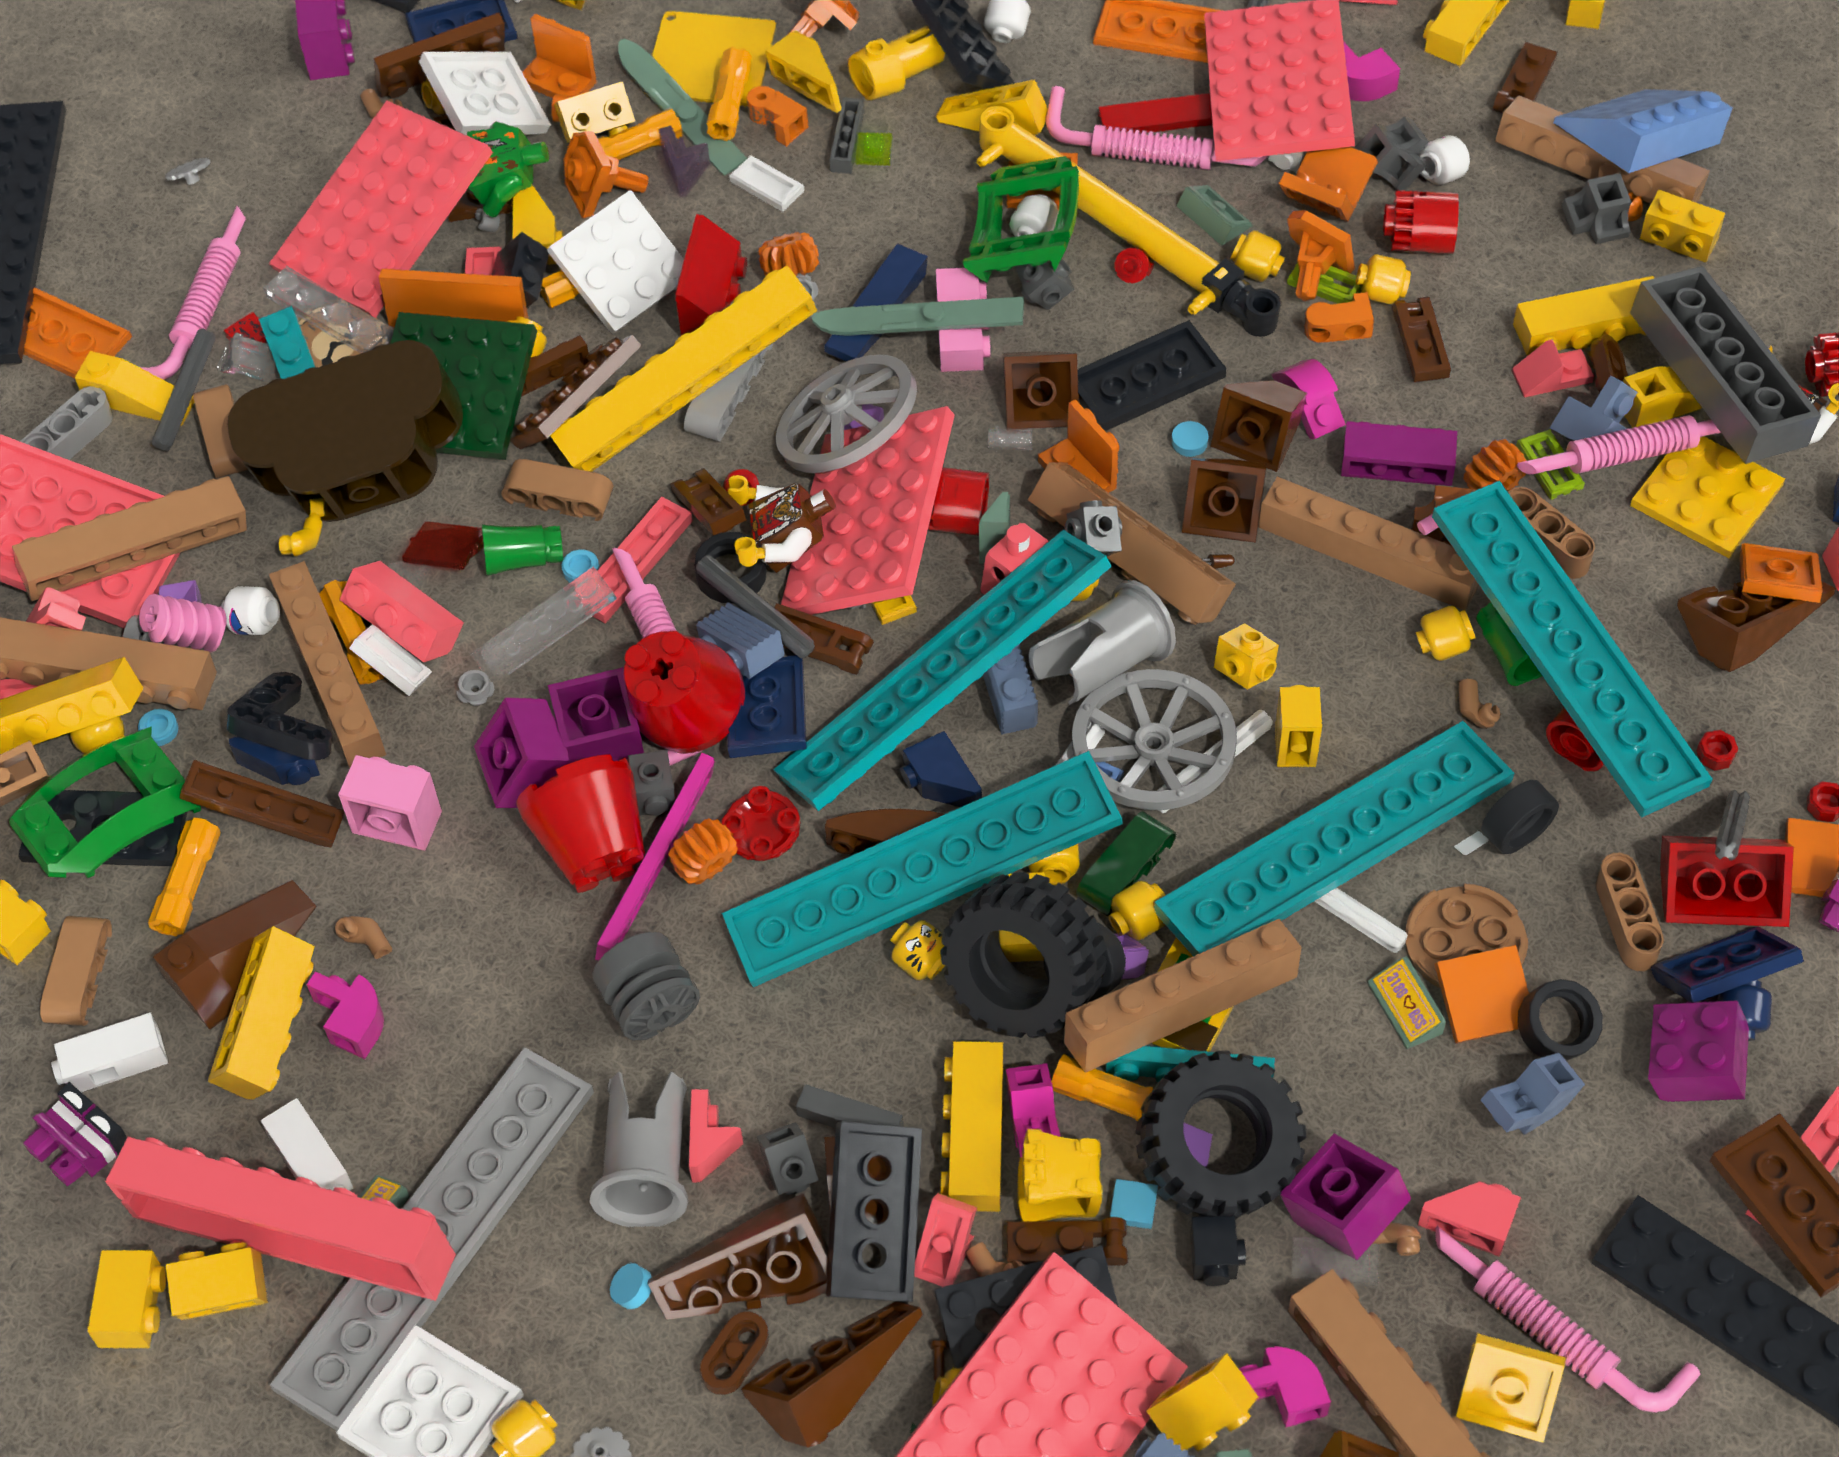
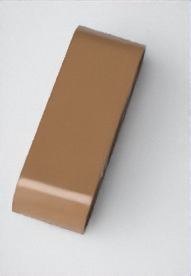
M225 384L193 393L208 456L216 479L248 470L234 452L230 442L227 422L229 413L234 405V400L229 385Z
M518 459L513 462L501 495L509 504L519 502L526 504L525 507L544 511H547L549 508L561 511L560 514L579 518L585 515L595 517V521H600L604 515L614 485L607 477L595 472L533 460Z
M1515 487L1509 490V495L1567 576L1572 579L1585 576L1590 569L1594 554V540L1531 489Z
M1624 853L1609 854L1603 859L1596 880V890L1624 964L1635 971H1647L1657 962L1664 942L1663 933L1634 859ZM1610 876H1616L1621 878L1622 880H1615ZM1622 910L1631 911L1636 915L1626 914ZM1635 945L1645 946L1649 950H1641Z
M67 916L64 919L40 1004L41 1019L44 1023L87 1025L88 1021H84L88 1008H92L98 987L94 983L97 973L102 972L108 951L104 947L107 937L112 936V925L109 919Z

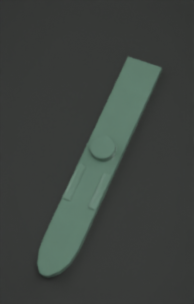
M625 38L619 41V57L628 75L662 111L669 108L673 109L679 118L682 133L723 176L736 170L747 157L731 140L713 139L706 133L708 127L706 124L708 119L706 113L645 49Z
M1024 297L836 308L814 313L812 321L821 331L843 336L1023 325Z

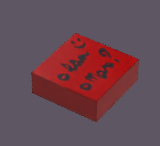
M253 312L224 329L226 338L245 357L267 344L259 318Z

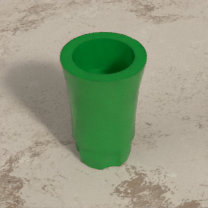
M482 524L487 576L509 570L546 566V562L558 563L563 561L560 526L543 528L542 525L495 526Z
M1490 602L1487 606L1481 608L1476 620L1482 628V635L1496 655L1508 683L1511 686H1518L1542 677L1493 604Z

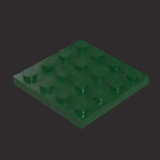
M406 312L398 313L391 343L413 340L427 345L438 358L459 394L463 410L461 427L449 443L436 449V453L506 460L537 335V329L534 324Z

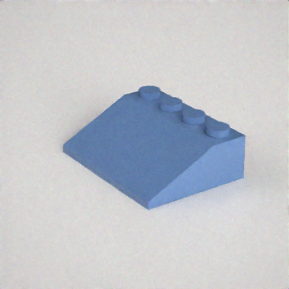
M1646 89L1556 116L1554 123L1626 172L1631 173L1720 144L1732 107L1721 101L1720 96L1712 92Z

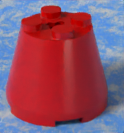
M662 631L644 637L626 651L624 680L629 706L638 721L641 733L648 740L662 748L685 754L710 748L730 733L728 729L736 719L741 705L744 706L745 687L739 668L723 649L711 642L683 635L678 631Z
M603 754L569 763L555 769L558 775L548 779L541 787L538 788L536 784H531L519 795L516 805L522 820L569 882L575 886L578 893L595 888L600 880L612 877V880L617 882L634 875L635 870L633 866L644 858L645 851L634 775L626 757L619 761H613L611 754Z

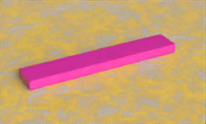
M701 753L599 939L595 960L599 961L607 951L625 938L663 868L670 849L674 847V841L679 838L712 777L715 764L713 757Z

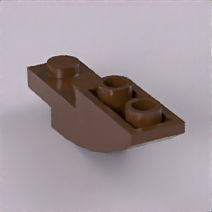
M877 809L841 815L826 821V844L831 845L835 851L842 854H852L853 851L861 852L945 814L915 809Z

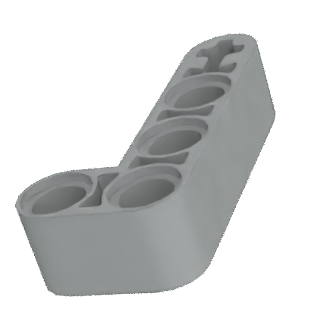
M773 343L693 399L686 412L684 420L685 431L720 442L737 413L734 412V409L738 402H743L751 387L748 385L753 375H758L765 362L763 357L767 350L772 349Z
M93 386L81 389L20 442L70 460L111 424L113 413L105 392L101 388Z

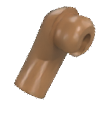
M367 89L362 92L361 100L369 116L374 119L384 104L381 103L374 89ZM396 99L394 104L403 107V104Z
M1464 679L1459 682V708L1461 715L1479 728L1487 729L1493 727L1501 716L1497 705L1492 707V703L1482 704L1479 701L1478 682L1476 680Z
M352 916L342 917L337 921L335 925L337 936L350 943L366 944L375 959H379L392 952L390 943L378 923L373 919Z
M1391 1222L1372 1244L1397 1243V1252L1400 1255L1411 1256L1419 1253L1420 1244L1418 1240L1421 1239V1236L1415 1227Z
M984 1242L974 1245L965 1253L979 1277L1024 1266L1022 1262L1013 1260L1012 1263L995 1261Z

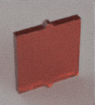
M425 521L416 536L410 538L411 544L402 556L403 563L464 570L473 554L479 552L478 546L483 540L482 528Z

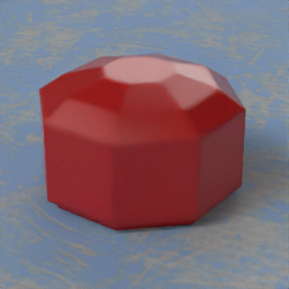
M1716 730L1704 734L1698 744L1696 753L1702 765L1715 771L1730 767L1736 758L1738 746L1733 736L1722 730Z
M1821 781L1810 789L1807 796V811L1816 820L1833 823L1839 819V785L1837 783Z

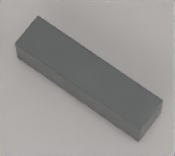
M843 97L841 103L842 110L839 113L830 155V172L852 174L864 116V99Z
M805 1084L796 1105L797 1116L836 1128L837 1122L899 1127L904 1125L903 1115L807 1084Z

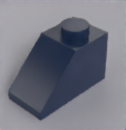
M238 736L229 738V744L237 764L281 785L288 783L301 785L308 782L311 777L320 775L317 760L304 759Z
M945 731L903 750L904 766L900 768L901 775L908 788L916 787L922 798L958 807H963L982 798V788Z

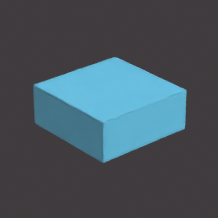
M1116 1179L1110 1217L1125 1219L1127 1226L1152 1229L1158 1185Z

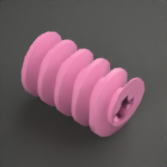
M152 594L146 598L141 607L139 624L142 631L148 632L151 642L160 643L163 641L167 645L177 643L180 647L190 646L192 649L198 650L203 648L205 651L212 653L220 646L226 627V613L221 606L204 605L197 601L177 600L170 596L163 597L158 594Z

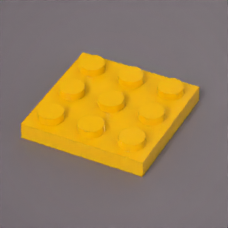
M1702 436L1697 447L1666 454L1633 497L1630 506L1719 554L1730 558L1779 492L1785 478L1754 462L1745 464L1737 453Z

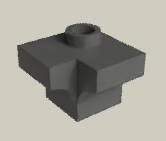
M1404 116L1398 122L1389 126L1376 123L1355 149L1375 156L1378 163L1373 173L1387 179L1396 189L1404 190L1426 168L1425 163L1418 154L1429 141L1413 119Z
M1620 173L1589 179L1580 192L1571 197L1564 198L1561 206L1572 235L1590 232L1595 244L1627 238L1631 233L1628 211L1632 202Z

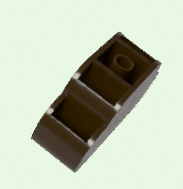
M403 340L388 345H378L370 351L355 356H345L337 362L321 367L308 368L303 373L285 379H275L267 385L252 389L242 395L233 405L228 416L227 427L234 452L265 490L280 496H292L308 516L310 515V499L324 498L325 515L321 517V521L334 522L415 497L423 492L431 484L437 472L438 459L436 449L443 447L456 436L462 424L463 410L458 391L434 352L421 342Z

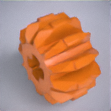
M794 232L774 237L772 240L765 241L758 249L760 266L765 276L774 270L782 269L786 265L795 276L798 273L805 276L806 273L813 272L819 265L817 245H815L813 237L808 233Z
M1506 439L1494 440L1488 447H1482L1481 451L1472 457V462L1465 467L1466 472L1463 479L1467 483V487L1473 489V491L1500 481L1508 492L1515 486H1519V480L1526 475V473L1518 469L1517 463L1527 460L1513 443Z
M709 818L704 819L700 824L694 823L691 829L684 831L681 838L674 841V847L669 851L668 855L674 870L688 884H702L706 879H712L715 874L722 872L723 868L732 862V857L738 850L737 842L732 837L733 834L718 819L711 820Z

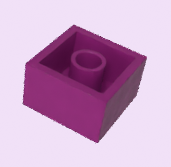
M295 0L298 37L310 80L350 75L349 63H355L352 43H347V40L353 39L350 20L343 19V16L347 15L345 0Z
M623 667L548 685L558 731L563 745L568 751V764L603 754H611L613 761H619L625 757L629 759V755L644 753L638 721L629 706Z
M505 697L474 745L496 808H517L516 801L519 795L529 785L536 784L538 788L541 787L548 779L558 775L555 769L567 765L569 762L568 751L563 745L557 729L556 719L552 715L546 699Z
M1738 1001L1654 1004L1648 1079L1660 1100L1678 1102L1745 1099L1749 1027Z
M1335 1133L1280 1194L1292 1220L1297 1225L1355 1260H1358L1411 1200L1398 1168Z

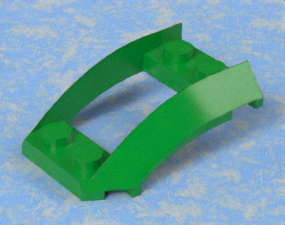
M1063 156L999 168L990 175L992 181L978 183L977 185L979 193L977 221L969 246L970 257L963 260L964 268L988 283L994 269L1002 272L1018 265L1029 264L1031 266H1038L1048 260H1051L1055 272L1067 249L1076 222L1079 194L1078 167H1072L1071 160ZM1061 185L1059 211L1053 231L1001 239L1003 195L1019 196L1035 189L1049 191Z
M152 726L96 747L69 762L36 787L9 819L10 826L48 877L66 878V873H84L87 878L95 875V870L129 844L159 828L173 823L174 817L190 810L194 814L201 811L200 805L179 799L185 779L151 737ZM117 761L144 798L107 819L78 843L48 802L84 776Z

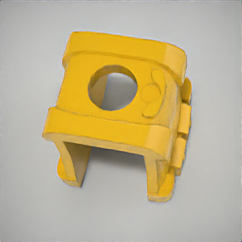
M1027 1129L1022 1157L1019 1159L1017 1171V1205L1022 1222L1047 1221L1066 1217L1086 1218L1095 1217L1098 1214L1102 1203V1185L1100 1182L1101 1143L1099 1140L1092 1138L1070 1139L1042 1132L1041 1129Z

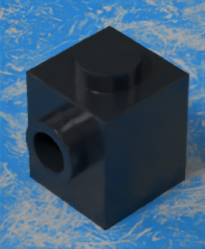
M1235 1216L1192 1217L1190 1237L1193 1280H1203L1204 1284L1208 1286H1223L1228 1284L1230 1280L1237 1279L1238 1267L1246 1265V1247L1244 1239H1237Z

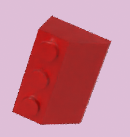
M700 214L695 216L675 294L681 336L698 329L711 314L722 312L729 307L732 301L741 294V285L738 284L739 278H745L747 272V257H742L740 242L707 217Z
M1662 835L1660 874L1664 921L1666 923L1789 927L1794 847L1782 839L1742 838L1738 856L1730 861L1726 856L1722 859L1716 857L1717 837Z

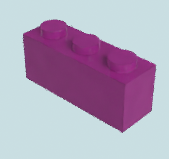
M1346 421L1341 476L1452 486L1456 467L1457 431L1441 428L1430 429L1407 427L1405 425L1374 424L1365 421Z

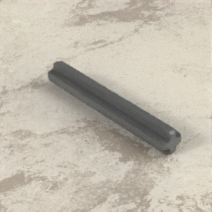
M199 329L152 439V445L155 448L169 451L173 445L216 337L213 332H208L206 329Z
M705 555L696 564L697 573L736 606L779 630L782 643L798 657L806 658L813 651L815 645L812 638L712 556Z
M1732 790L1728 794L1716 840L1715 855L1719 859L1726 856L1732 861L1738 856L1749 809L1750 795L1746 791L1739 794L1736 790Z

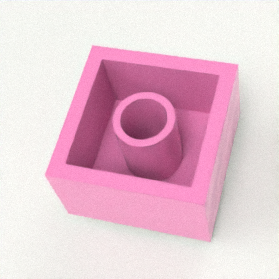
M356 755L338 794L352 833L421 850H426L442 812L430 772H426L424 769L414 765L405 767L392 764L380 757L366 758Z

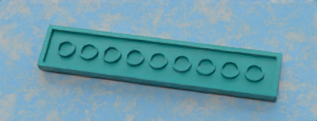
M1497 481L1435 507L1432 518L1640 817L1642 818L1708 788L1713 780L1502 483Z
M1062 530L807 741V749L795 751L774 769L775 773L783 783L818 811L821 810L855 780L861 778L867 770L885 755L891 753L897 745L915 730L921 728L940 709L951 703L970 684L981 678L1000 659L1011 653L1018 644L1037 631L1042 624L1060 609L1066 607L1085 588L1096 582L1103 573L1112 567L1107 556L1065 530Z
M1461 721L1155 901L1154 910L1156 915L1191 955L1196 956L1277 919L1284 920L1510 784L1515 773L1464 721Z
M1087 751L722 913V916L749 981L754 988L977 889L984 883H989L997 876L1011 874L1123 824V821L1090 751Z

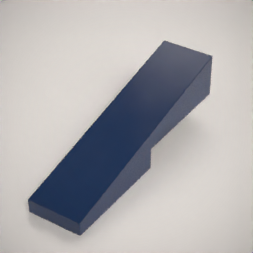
M896 244L852 307L902 304L926 276L928 256ZM883 334L831 335L824 346V352L844 361H850L863 357Z

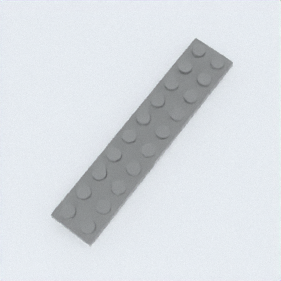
M524 1047L403 1207L404 1210L411 1211L412 1208H421L432 1213L456 1254L436 1301L350 1278L271 1382L272 1390L338 1431L414 1326L417 1325L421 1328L577 1117L594 1093L592 1085Z

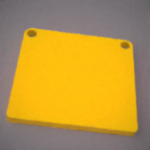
M668 11L663 15L652 57L693 101L713 103L724 51L731 47L745 49L752 56L750 61L751 69L740 105L748 106V92L755 87L762 86L768 62L765 50L772 46L776 22L767 19ZM669 16L676 17L674 20L666 19Z

